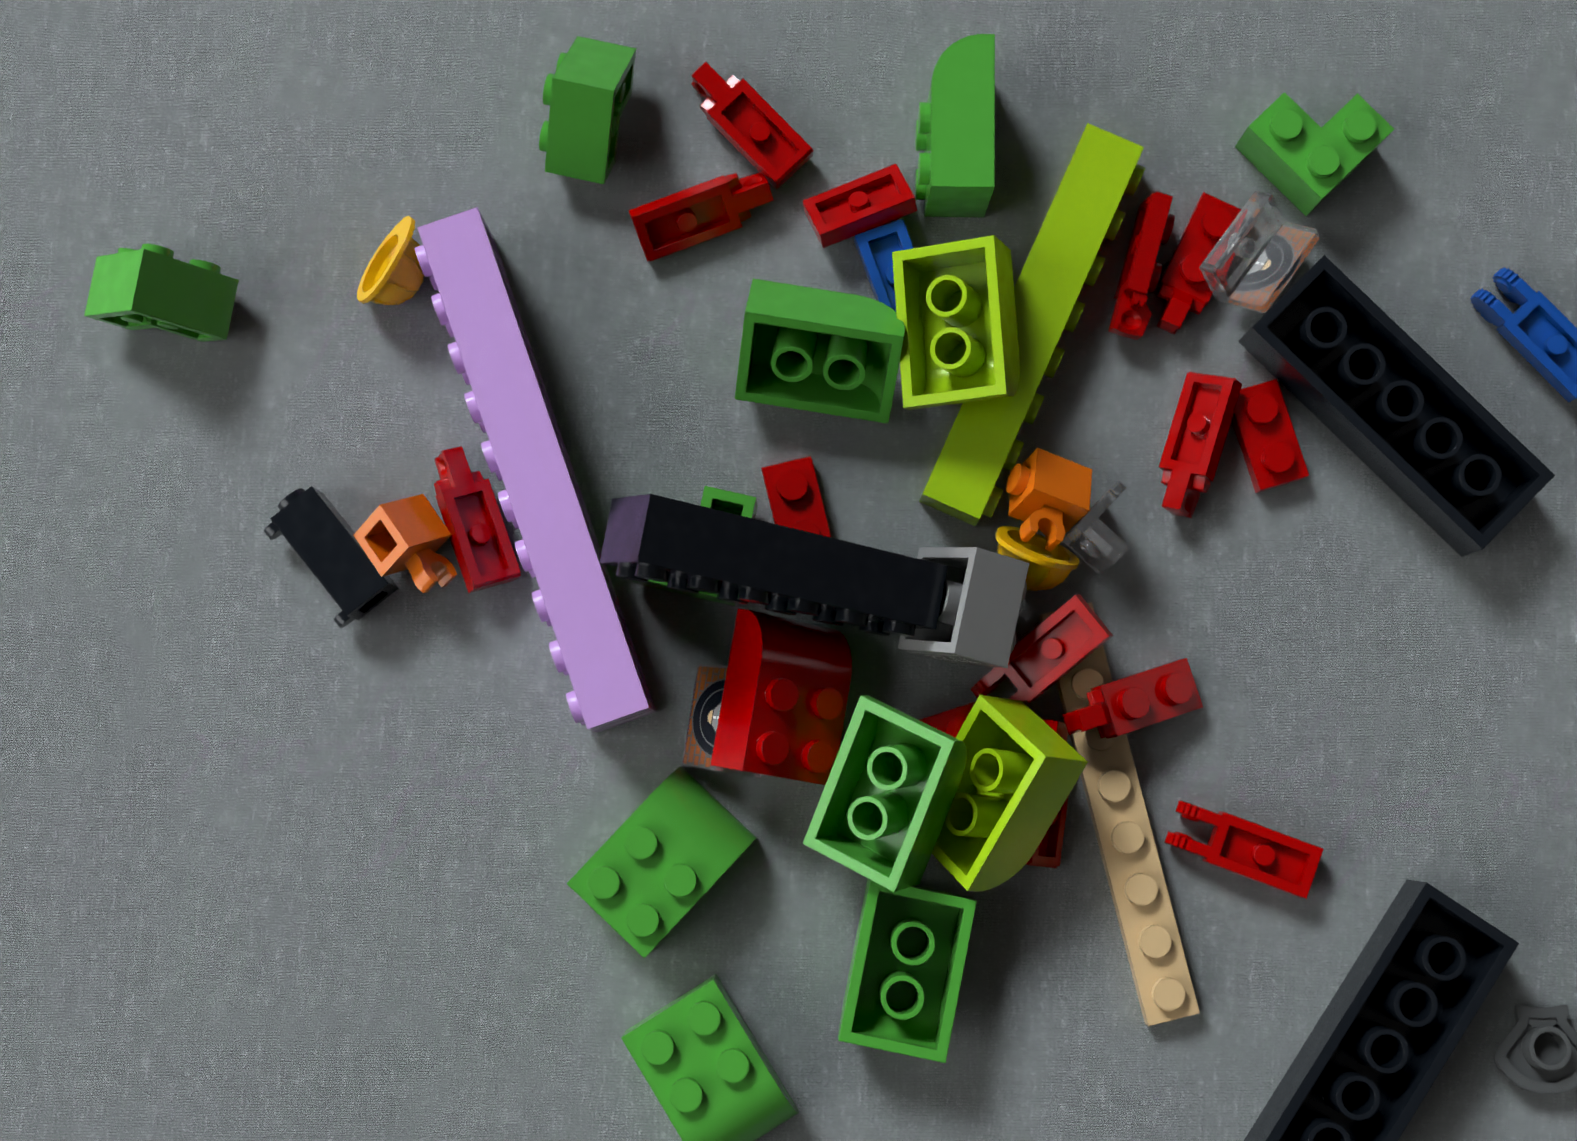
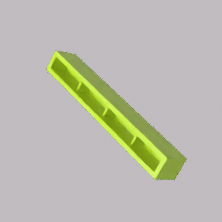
M1087 123L1014 286L1020 357L1018 389L1014 396L962 403L919 502L973 526H976L982 514L990 518L992 517L1003 493V489L995 486L1002 468L1010 471L1013 469L1024 445L1023 442L1016 439V436L1023 421L1031 425L1033 424L1045 396L1036 393L1042 377L1045 375L1053 378L1065 350L1057 347V343L1064 329L1073 333L1085 307L1084 303L1077 301L1084 283L1092 287L1094 286L1106 258L1097 255L1104 238L1111 241L1114 240L1126 213L1118 210V205L1124 193L1131 196L1134 195L1146 167L1137 164L1144 149L1143 146Z

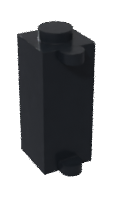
M312 486L306 491L303 488H299L287 495L278 505L280 511L270 518L272 523L264 529L270 540L276 539L280 535L286 538L339 605L342 611L335 616L334 621L340 628L347 626L355 619L360 620L399 589L389 575L380 576L353 536L355 532L324 493Z

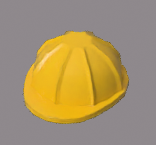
M404 217L377 248L358 286L357 299L359 302L365 304L371 301L380 305H400L419 291L423 283L424 274L415 252V247L420 245L412 238L415 229V220L412 217Z
M1000 526L995 533V538L998 542V554L1029 563L1026 577L1027 590L1038 591L1054 588L1064 582L1070 572L1075 570L1080 563L1075 554L1060 544L1051 552L1045 550L1046 537L1037 533L1027 543L1021 541L1020 528Z

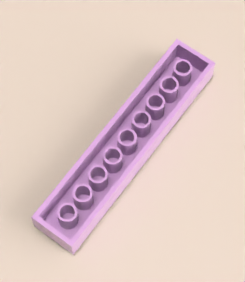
M478 207L417 227L423 245L415 247L418 262L424 276L429 277L434 290L439 291L438 294L431 296L435 312L440 324L446 326L450 337H454L456 341L448 344L452 362L458 375L462 374L466 385H471L472 391L464 393L467 407L474 423H479L482 432H487L489 438L488 441L481 443L485 460L491 473L495 472L498 480H503L506 490L498 492V498L507 521H512L515 529H519L522 540L515 542L520 563L525 572L529 571L532 578L536 577L539 590L531 592L535 608L541 622L546 621L548 627H553L557 639L549 642L553 661L559 673L563 672L565 676L569 675L574 689L566 693L573 719L576 724H586L587 730L598 733L655 713L657 711L606 564L600 563L602 551L494 236Z

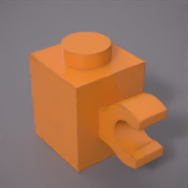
M1037 448L1022 464L1017 463L1013 467L1006 483V491L1010 493L1008 516L1023 521L1019 530L1021 541L1027 543L1038 530L1046 537L1045 550L1051 552L1063 541L1065 534L1090 511L1092 469L1040 448Z
M424 494L380 504L353 535L381 577L408 569L415 586L422 593H427L437 582L442 588L446 587L457 575L453 564L444 556L435 553L447 541L451 533Z

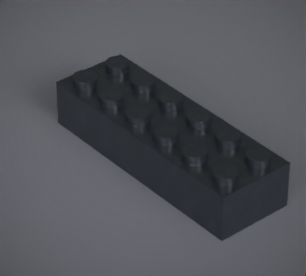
M1325 255L1238 341L1461 557L1484 549L1555 476Z
M654 494L612 499L600 563L616 566V576L639 582H649V580L667 582V588L695 594H699V591L717 594L716 599L744 605H748V602L765 605V610L776 613L812 615L813 621L838 626H843L845 623L859 626V631L882 636L894 634L905 637H914L915 629L937 628L948 567Z
M1406 879L1244 1141H1398L1519 943L1427 882Z

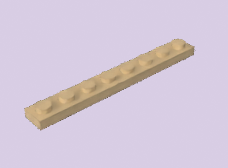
M1092 602L1087 603V604L1091 607V609L1094 611ZM1055 611L1041 614L1039 616L1040 622L1042 623ZM1103 645L1056 682L1064 714L1089 706L1086 693L1091 691L1090 688L1112 682ZM1097 727L1070 734L1073 748L1088 761L1080 776L1144 1022L1146 1025L1152 1026L1199 1014V1007L1127 734L1109 739H1101Z

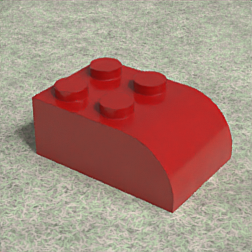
M738 608L710 766L826 785L840 748L852 675L850 648L846 638L840 631Z

